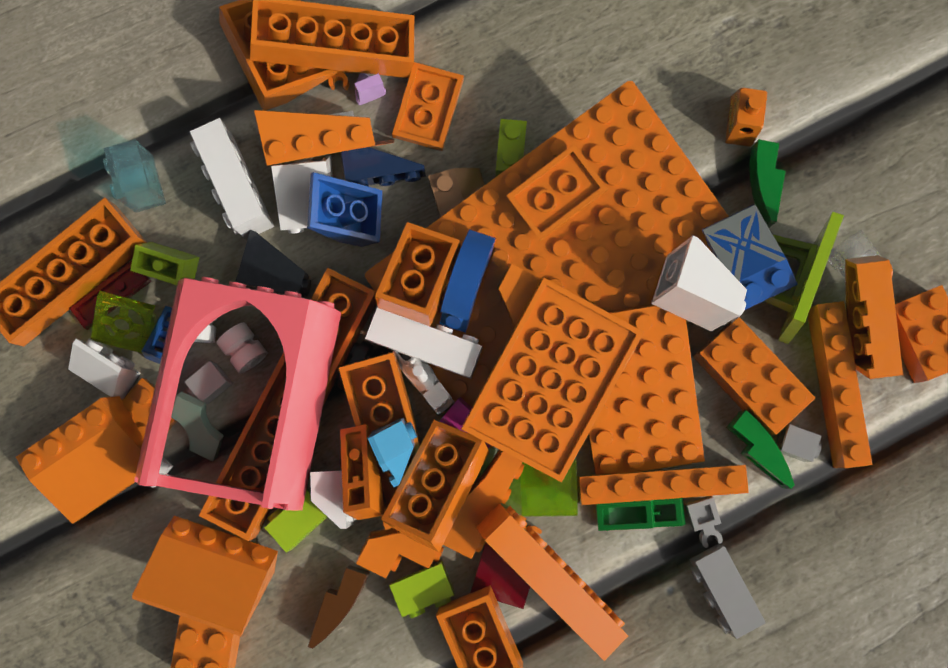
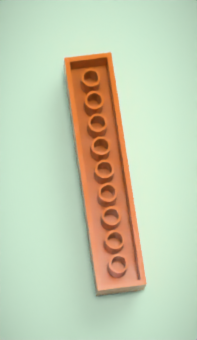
M329 268L326 269L311 300L316 302L326 301L335 304L334 309L341 312L323 406L336 382L335 378L339 367L345 365L351 349L355 345L376 304L375 290ZM284 352L216 483L264 492L285 390L286 360ZM209 496L199 516L250 541L256 539L271 509L263 508L259 504Z

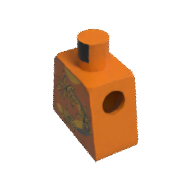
M740 88L731 96L725 143L747 147L753 145L764 125L767 91ZM746 128L747 132H743L740 129Z

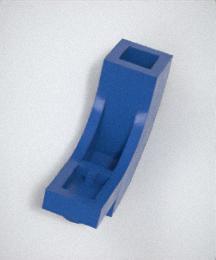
M469 229L447 286L441 308V325L466 333L477 292L490 261L496 238Z

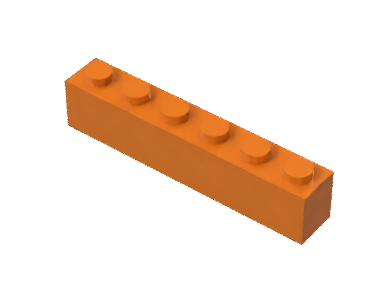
M840 301L817 304L810 308L808 322L833 468L873 465L845 303Z
M746 465L576 476L578 504L580 505L749 493Z

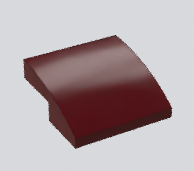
M485 542L470 593L491 585L498 602L524 609L530 586Z

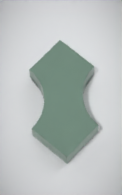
M181 391L176 396L171 418L179 422L187 432L190 442L189 450L214 461L218 457L224 436L211 425L206 414L207 404Z

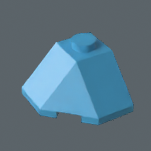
M404 417L372 431L367 438L384 472L390 471L392 476L389 477V480L393 487L400 484L415 444L413 439L417 438L412 423H406Z

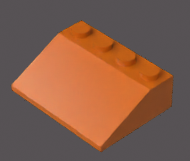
M238 0L219 6V23L262 110H269L286 104L337 74V70L250 61L253 0Z
M120 396L104 397L17 455L16 459L28 480L71 523H75L135 483L134 480L144 438Z
M174 515L161 534L132 594V599L241 637L275 572L278 551Z

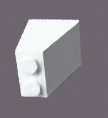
M321 155L273 164L271 166L280 230H288V233L294 234L304 232V228H307L310 176L314 172L333 177L331 155Z
M691 236L667 255L651 304L709 331H713L742 315L746 307L744 299L747 289L698 237Z

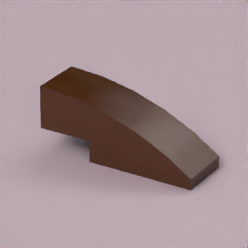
M349 565L345 569L339 590L330 588L326 591L308 644L309 648L313 649L343 621L360 596L370 574L369 571Z

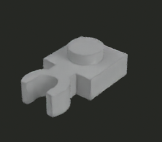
M706 496L685 503L693 530H702L699 534V540L705 548L708 547L707 538L710 535H715L716 541L719 544L722 543V535L714 528L715 525L721 524L714 497Z

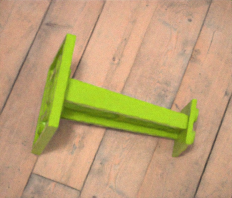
M832 212L813 244L773 235L783 254L797 259L800 263L795 276L798 285L792 287L789 291L781 292L765 300V302L788 311L778 341L789 344L804 325L844 215Z

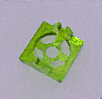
M100 291L97 295L91 339L103 344L142 353V349L155 324L153 323L156 318V314H154L155 305ZM113 306L120 307L118 315L114 317L106 316L108 308ZM129 310L138 313L144 325L133 323L132 319L128 316ZM117 319L125 320L129 324V329H118L114 321ZM105 325L110 326L111 329H112V331H114V332L116 333V335H113V334L105 327ZM130 332L140 334L138 337L125 338V335Z

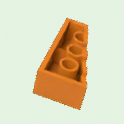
M254 110L267 166L375 145L370 117Z
M878 255L845 259L846 314L857 371L869 379L903 375L892 284L893 269L890 260Z

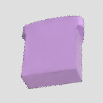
M360 73L357 82L354 83L358 105L368 103L386 94V89L383 87V81L379 73L373 76Z

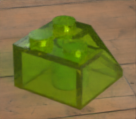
M574 459L562 482L522 462L524 469L520 476L521 516H578L576 459Z

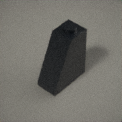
M250 230L235 281L245 284L246 287L257 289V286L271 288L274 290V293L284 295L285 291L302 294V298L304 295L307 296L311 288L309 275L256 231Z

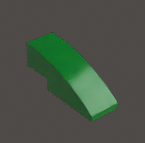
M758 139L751 147L750 183L754 203L768 228H770L778 219L786 171L775 169L780 143Z
M747 410L739 411L726 428L747 445L740 454L780 487L792 489L795 484L790 469L771 435Z
M683 498L596 504L598 531L651 529L655 527L684 526L686 524Z

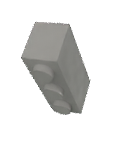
M717 544L689 559L693 565L690 571L697 583L702 582L707 591L703 593L704 598L711 609L716 608L720 616L717 618V622L725 634L729 633L735 639H738L766 623L725 546Z

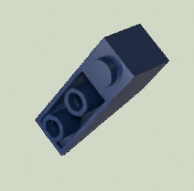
M370 147L341 152L345 181L368 187L375 184L391 186L395 184V181L416 182L421 180V177H426L424 165Z

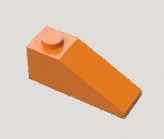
M366 424L340 430L343 513L357 520L384 515L383 487L376 456L367 439L370 431L369 426Z

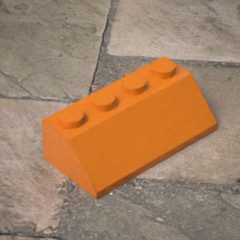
M434 420L381 520L412 540L439 552L489 454L485 442L467 432Z

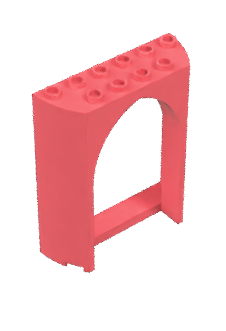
M202 277L201 281L190 278L180 279L176 289L134 482L142 486H160L259 504L263 508L273 509L275 507L284 510H302L341 312L334 309L335 304L305 299L301 297L302 294L285 291L284 295L274 293L273 289L257 286L256 290L248 289L245 284L238 282H229L227 286L219 284V280ZM253 305L274 326L281 340L286 360L285 390L264 492L159 473L179 378L189 349L199 334L215 319L231 310Z

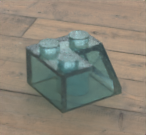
M136 139L104 148L106 158L103 159V163L107 173L111 174L113 183L110 184V190L115 199H118L124 206L129 207L136 213L166 204L154 157Z

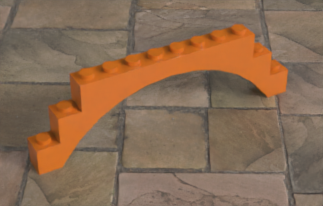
M509 264L497 290L512 321L513 329H515L541 279L513 264ZM501 450L497 451L486 470L475 480L443 543L444 546L472 559L475 552L479 553L482 550L485 540L476 526L499 503L505 504L512 491L509 487L513 479L518 480L523 472L524 465L522 461ZM394 528L370 531L358 555L356 564L387 578L390 570L396 571L402 558L399 554L429 569L433 561L438 562L444 547H441L438 552L412 540Z

